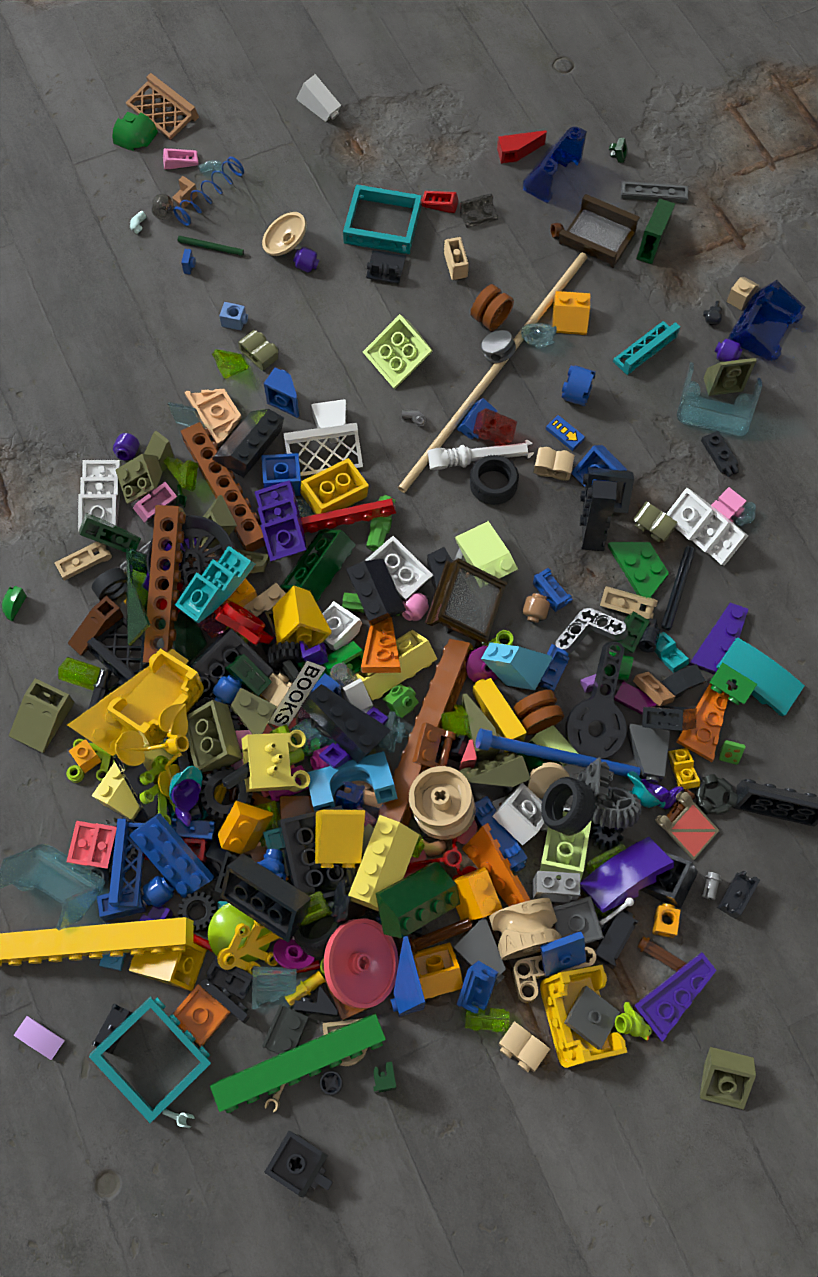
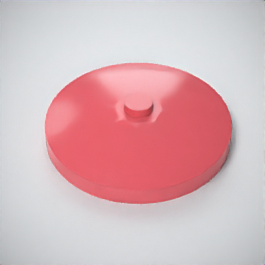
M353 919L340 925L331 935L324 954L325 977L334 996L340 1002L352 1008H371L383 1002L391 993L395 985L399 965L398 952L392 936L384 935L382 925L370 919Z

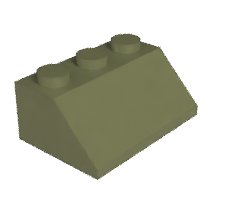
M211 700L187 715L188 731L186 737L189 741L193 764L201 772L212 771L216 768L218 770L221 767L227 768L243 759L228 705Z

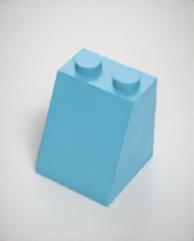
M490 643L481 659L506 686L535 690L552 657L519 646Z

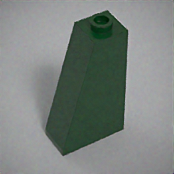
M659 199L644 231L637 260L653 264L672 217L675 203Z

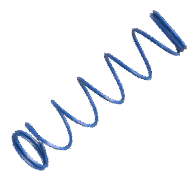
M230 156L227 161L223 162L222 172H212V182L208 180L202 181L201 191L193 190L191 192V201L182 200L180 207L176 206L173 209L176 218L182 224L187 226L191 224L190 216L181 208L182 202L192 203L196 211L202 214L201 209L192 201L193 192L202 193L205 199L212 204V200L203 192V183H212L215 189L220 194H223L221 188L213 182V174L220 172L230 184H233L232 179L224 173L223 165L227 162L229 168L236 175L242 176L244 168L239 160ZM230 159L234 160L238 165H236L235 163H233V162H231V161H229V160H230ZM230 163L237 166L242 173H238ZM176 209H179L181 211L183 217L188 223H186L180 218V216L176 212Z

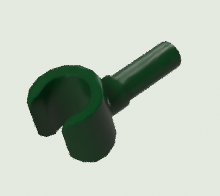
M178 484L175 506L182 504L185 508L187 496L183 495L181 485Z

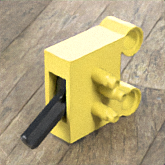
M293 730L290 733L246 735L241 739L244 765L222 779L223 786L227 790L245 779L246 792L273 790L301 791L309 785L310 776L303 770L291 774L289 752H294L305 744V734L300 730ZM291 737L297 740V745L292 743ZM295 777L301 780V786L296 784Z

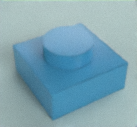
M123 953V957H110V954L103 955L99 966L122 971L126 953Z

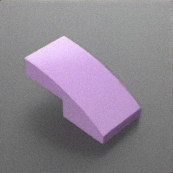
M26 1016L14 1034L15 1037L50 1060L53 1059L65 1041L28 1016Z

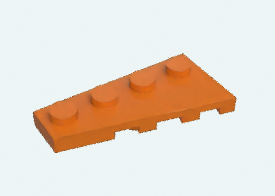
M392 617L369 627L361 664L362 673H401Z
M709 683L696 706V728L683 730L677 743L713 762L729 695L725 692H722V694L717 693L711 689L712 684Z
M489 824L483 825L462 848L478 869L482 867L487 869L495 890L508 906L530 901L518 876L513 875L508 858L504 859L499 850L501 846L498 840H494L489 832L492 830Z

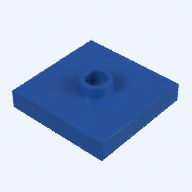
M577 932L540 946L543 971L546 976L586 962L585 941L582 932Z

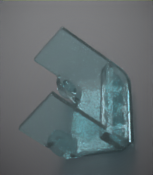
M690 362L678 406V420L684 424L735 436L745 435L749 430L762 389L761 378H757L752 395L740 394L736 398L734 405L699 397L700 385L697 382L691 381L694 363Z
M40 844L4 858L0 868V889L11 884L21 891H28L36 887L63 904L56 927L58 930L83 918L97 899V896L102 892L105 880L83 865L67 863V855L46 844Z

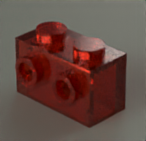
M485 408L477 414L473 433L479 435L482 439L494 441L496 445H506L513 441L517 421Z

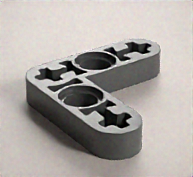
M585 608L579 612L560 635L555 645L571 654L590 630L619 641L627 637L628 629L623 621L592 608ZM601 622H608L604 627L598 626ZM575 629H581L578 634H572Z

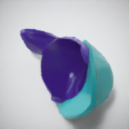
M189 766L183 772L175 774L169 786V796L175 804V814L187 827L190 825L192 818L188 811L198 802L203 777L201 771L195 766Z
M630 771L627 774L634 784L632 794L637 795L641 806L646 808L659 806L663 809H668L676 801V795L684 790L683 787H675L669 791L663 786L649 783L646 779L641 780L634 771Z

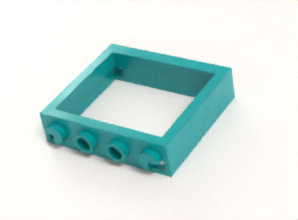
M356 185L343 230V242L345 244L410 255L421 211L422 195ZM359 199L413 208L406 237L351 228Z
M151 996L89 1055V1058L149 1123L211 1064L208 1059L211 1055L203 1046L198 1048L194 1044L196 1038L188 1030L183 1032L178 1026L181 1022L173 1013L169 1016L163 1010L166 1007L158 997L154 1000ZM150 1008L200 1061L154 1108L144 1100L103 1055Z

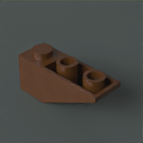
M105 596L91 609L68 644L82 656L88 651L87 641L92 637L96 639L124 617L121 609L110 598Z

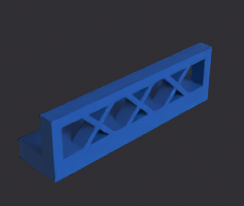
M117 819L108 901L112 907L138 908L144 853L129 838V830L137 829L144 823H129L127 819ZM135 847L138 850V857L130 862L127 858V852ZM132 867L136 871V877L128 883L124 877L125 873ZM130 888L134 892L133 902H122L123 893Z

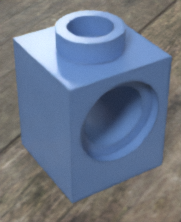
M224 302L219 315L221 326L242 331L243 325L248 320L245 306Z

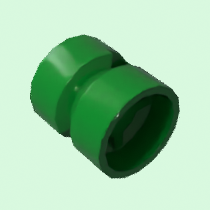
M609 651L611 656L616 655V653ZM623 655L618 676L619 680L628 681L633 657ZM609 664L604 669L607 676L612 673V667Z

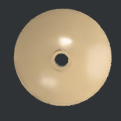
M298 212L286 213L277 218L268 227L262 240L263 249L267 254L271 256L284 255L299 245L307 228V222L303 215Z

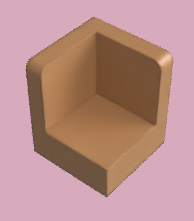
M184 176L179 179L180 190L172 197L173 201L179 205L182 200L191 201V192L197 190L195 183ZM193 192L192 201L198 196L197 192ZM184 201L181 206L185 208L190 202Z

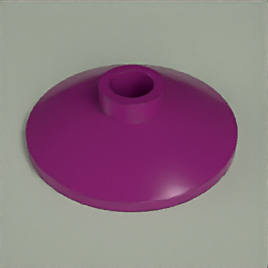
M488 646L475 649L467 659L466 672L468 677L475 683L481 679L487 680L491 678L494 681L498 678L490 668L485 670L486 664L481 659Z
M280 938L273 948L275 960L287 969L302 970L309 967L315 960V957L306 954L293 938L290 942Z

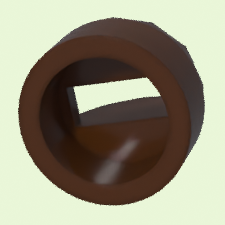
M561 223L551 224L550 232L552 237H559L560 231L564 229Z

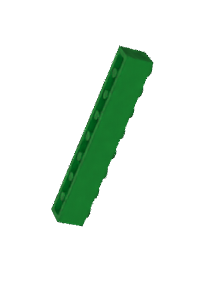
M374 1013L214 1082L210 1085L219 1112L225 1110L226 1113L238 1109V1104L244 1101L250 1104L259 1100L260 1094L267 1092L268 1095H271L281 1090L280 1086L288 1083L291 1086L300 1082V1077L309 1074V1077L322 1072V1067L329 1065L330 1068H333L343 1063L341 1059L345 1057L356 1058L362 1055V1050L368 1047L371 1050L383 1046L382 1041L386 1040L377 1014Z

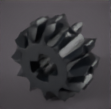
M594 824V826L590 827L592 834H590L589 839H596L593 845L597 846L600 844L601 851L606 846L609 851H612L613 846L618 848L620 846L619 841H623L624 836L621 833H623L624 829H609L606 826L601 827V824ZM604 830H606V833H610L609 837H607V834H603Z

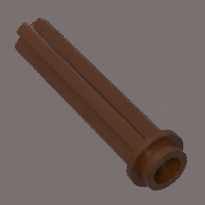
M470 918L463 919L415 939L410 937L409 943L412 953L415 952L417 954V950L471 930L473 925Z
M643 936L637 946L640 952H646L676 972L687 964L652 942L650 937L646 938Z

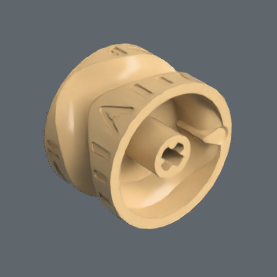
M446 766L432 767L419 774L411 785L409 792L410 807L418 826L428 836L435 839L448 840L462 835L471 826L475 817L476 806L470 784L461 772Z
M540 898L518 903L489 916L493 931H500L502 933L498 944L501 960L516 959L541 952V945L562 938L556 930L551 929L553 924L557 922V918L550 898Z

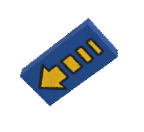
M559 415L546 426V430L572 451L585 439L583 434Z

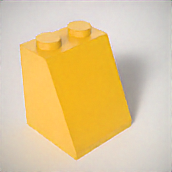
M293 586L272 607L277 645L279 642L283 644L286 641L288 643L292 641L296 644L304 640L306 645L311 648L322 643L332 634L315 599L308 590Z
M319 810L316 812L315 864H321V868H334V864H342V868H355V864L361 863L365 810Z
M193 943V947L186 948L184 952H172V949H166L165 953L153 954L151 951H144V955H134L129 971L146 978L192 991L207 950Z

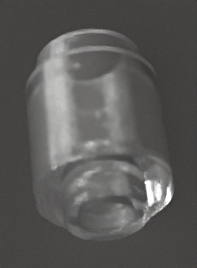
M338 663L331 669L330 677L339 683L342 689L358 680L356 674L344 663Z

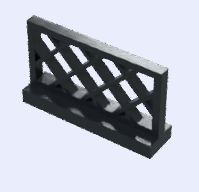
M124 617L96 639L92 637L87 641L89 652L107 669L111 670L119 680L127 682L143 670V663H145L143 662L145 636ZM124 625L128 628V634H117V629ZM106 638H114L113 646H105L101 642ZM116 639H128L127 646H116ZM130 639H140L142 641L141 646H130ZM116 650L127 651V658H118ZM130 651H141V658H129ZM129 663H140V670H131Z

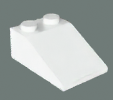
M394 536L365 560L384 559L400 597L405 601L433 576Z

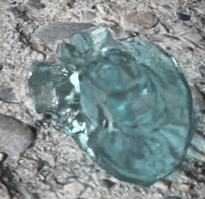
M544 323L528 324L522 327L521 334L528 344L542 348L543 346L547 347L555 343L552 339L556 335L557 327Z

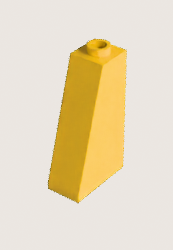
M489 678L477 681L474 684L475 686H473L472 693L484 715L495 727L496 734H500L504 738L524 742L527 732L493 680Z

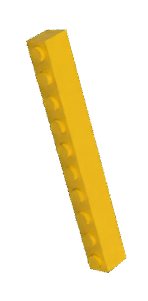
M183 917L0 933V967H2V963H8L11 966L22 965L23 961H28L29 964H40L42 960L49 959V962H62V958L78 961L82 960V956H89L90 959H101L106 954H110V957H123V953L130 952V955L135 956L144 955V951L162 954L165 953L166 949H172V952H184L186 948L193 947L194 921Z

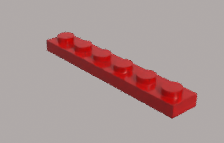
M391 498L302 517L304 533H313L320 529H332L339 525H351L358 521H370L377 517H389L391 514H396V507Z

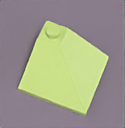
M400 314L363 351L394 389L433 352L419 332Z

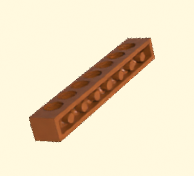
M198 422L181 430L183 441L215 498L217 499L219 495L223 496L237 524L234 532L244 550L253 552L265 546L262 529L258 524L260 522L256 512H251V504L248 498H243V490L240 484H235L233 472L212 460L219 449L215 441L211 442L208 428H203L201 422Z
M155 505L143 662L149 663L150 657L159 651L157 647L159 639L164 640L162 650L165 652L172 649L173 641L176 640L174 622L178 619V610L175 604L180 596L177 584L181 580L179 563L182 562L183 553L180 551V547L184 541L182 524L186 520V514L179 506ZM173 522V529L171 531H167V524ZM171 541L172 548L166 551L165 544ZM166 561H170L171 566L165 571L163 564ZM165 580H168L169 587L163 590L161 585ZM166 600L168 605L166 609L162 610L160 603ZM162 619L166 621L164 629H160L158 626L159 621Z

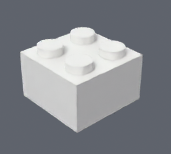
M521 783L507 795L492 817L518 842L524 845L538 833L544 824L541 814L542 801L524 783Z

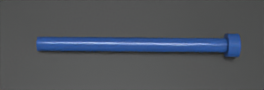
M482 728L479 729L476 737V748L486 751L492 747L587 768L590 763L597 759L591 756L492 735L491 730ZM601 759V762L608 764L610 767L609 773L628 777L627 774L630 771H634L640 776V767Z

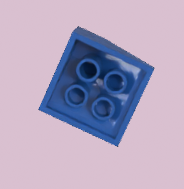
M408 936L403 937L394 987V998L391 999L393 1011H398L399 1016L424 1010L425 999Z

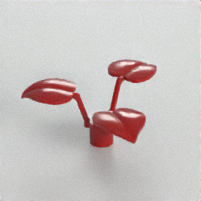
M475 819L466 832L456 838H452L453 848L446 851L443 858L426 860L425 851L415 846L404 878L426 867V864L433 862H444L446 866L456 867L458 875L453 876L452 879L477 870L473 866H466L460 871L459 864L462 861V855L456 847V841L460 844H467L477 833Z

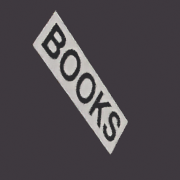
M307 661L268 723L279 727L286 724L289 726L326 667Z

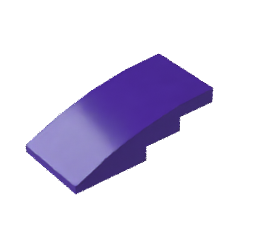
M288 480L255 491L259 506L257 509L262 523L260 526L270 561L307 551L292 482Z
M647 837L602 864L580 882V887L588 897L591 896L595 905L604 913L625 903L627 898L633 899L638 897V890L655 883L657 875L674 868V861L650 837Z

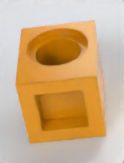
M86 739L69 750V753L84 773L102 762Z
M671 904L659 905L655 909L652 934L669 938L677 936L680 910L675 909V906ZM662 915L670 917V925L662 921Z

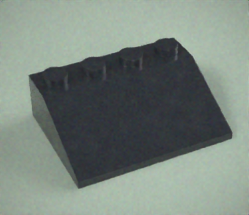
M230 627L189 666L198 672L204 690L200 699L204 697H213L215 699L216 696L213 693V688L221 677L231 675L225 668L232 664L239 655L245 654L266 676L273 669ZM241 685L242 689L248 691L243 685ZM226 703V705H228L229 711H230V713H231V712L233 711V709L231 708V705H229V704Z
M751 779L741 780L737 785L736 794H738V799L734 809L813 827L818 824V797L816 794H801L791 788L779 789L773 784H757L756 781Z
M342 805L324 810H342ZM317 811L277 821L291 885L312 898L311 901L335 896L337 885L343 879H347L345 893L350 892L357 874L356 866L355 868H342V864H334V868H321V864H315Z

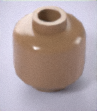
M533 593L532 596L526 598L523 614L528 617V621L538 623L539 620H545L550 608V602L546 596Z

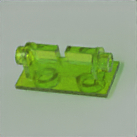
M478 1008V1013H473L466 1009L465 1028H470L474 1031L482 1029L494 1032L508 1031L510 1023L509 1011L490 1008L489 1015H485V1010Z

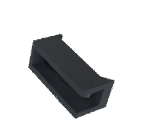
M624 910L615 915L604 935V939L601 940L595 951L596 959L611 969L616 967L615 961L633 932L635 925L638 923V920L634 919L635 916L631 912Z

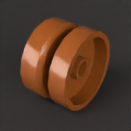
M490 284L476 298L470 315L476 321L482 322L484 327L494 331L503 324L510 314L514 300L507 293H502L500 288Z
M543 690L531 694L520 700L513 707L516 717L522 720L521 724L527 732L526 735L537 734L551 726L557 725L564 719L561 707L555 705L557 698L553 690Z

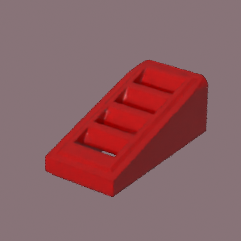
M425 191L421 206L455 213L459 199L456 192Z

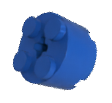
M571 365L568 371V380L564 382L561 398L565 401L585 406L593 386L592 379H595L596 371Z

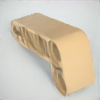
M585 947L586 957H590L587 963L585 962L560 972L591 967L596 961L595 951L590 947ZM541 955L518 960L513 967V978L517 996L524 1003H530L537 997L538 986L536 979L549 977L538 967V963L542 961ZM520 965L526 966L528 968V975H520L517 967ZM530 987L533 990V996L525 997L522 993V988Z

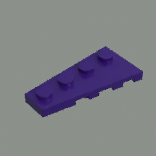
M729 603L689 663V666L697 664L699 669L715 674L718 670L716 667L736 638H740L748 609Z
M701 952L634 1005L662 1042L716 972V969Z

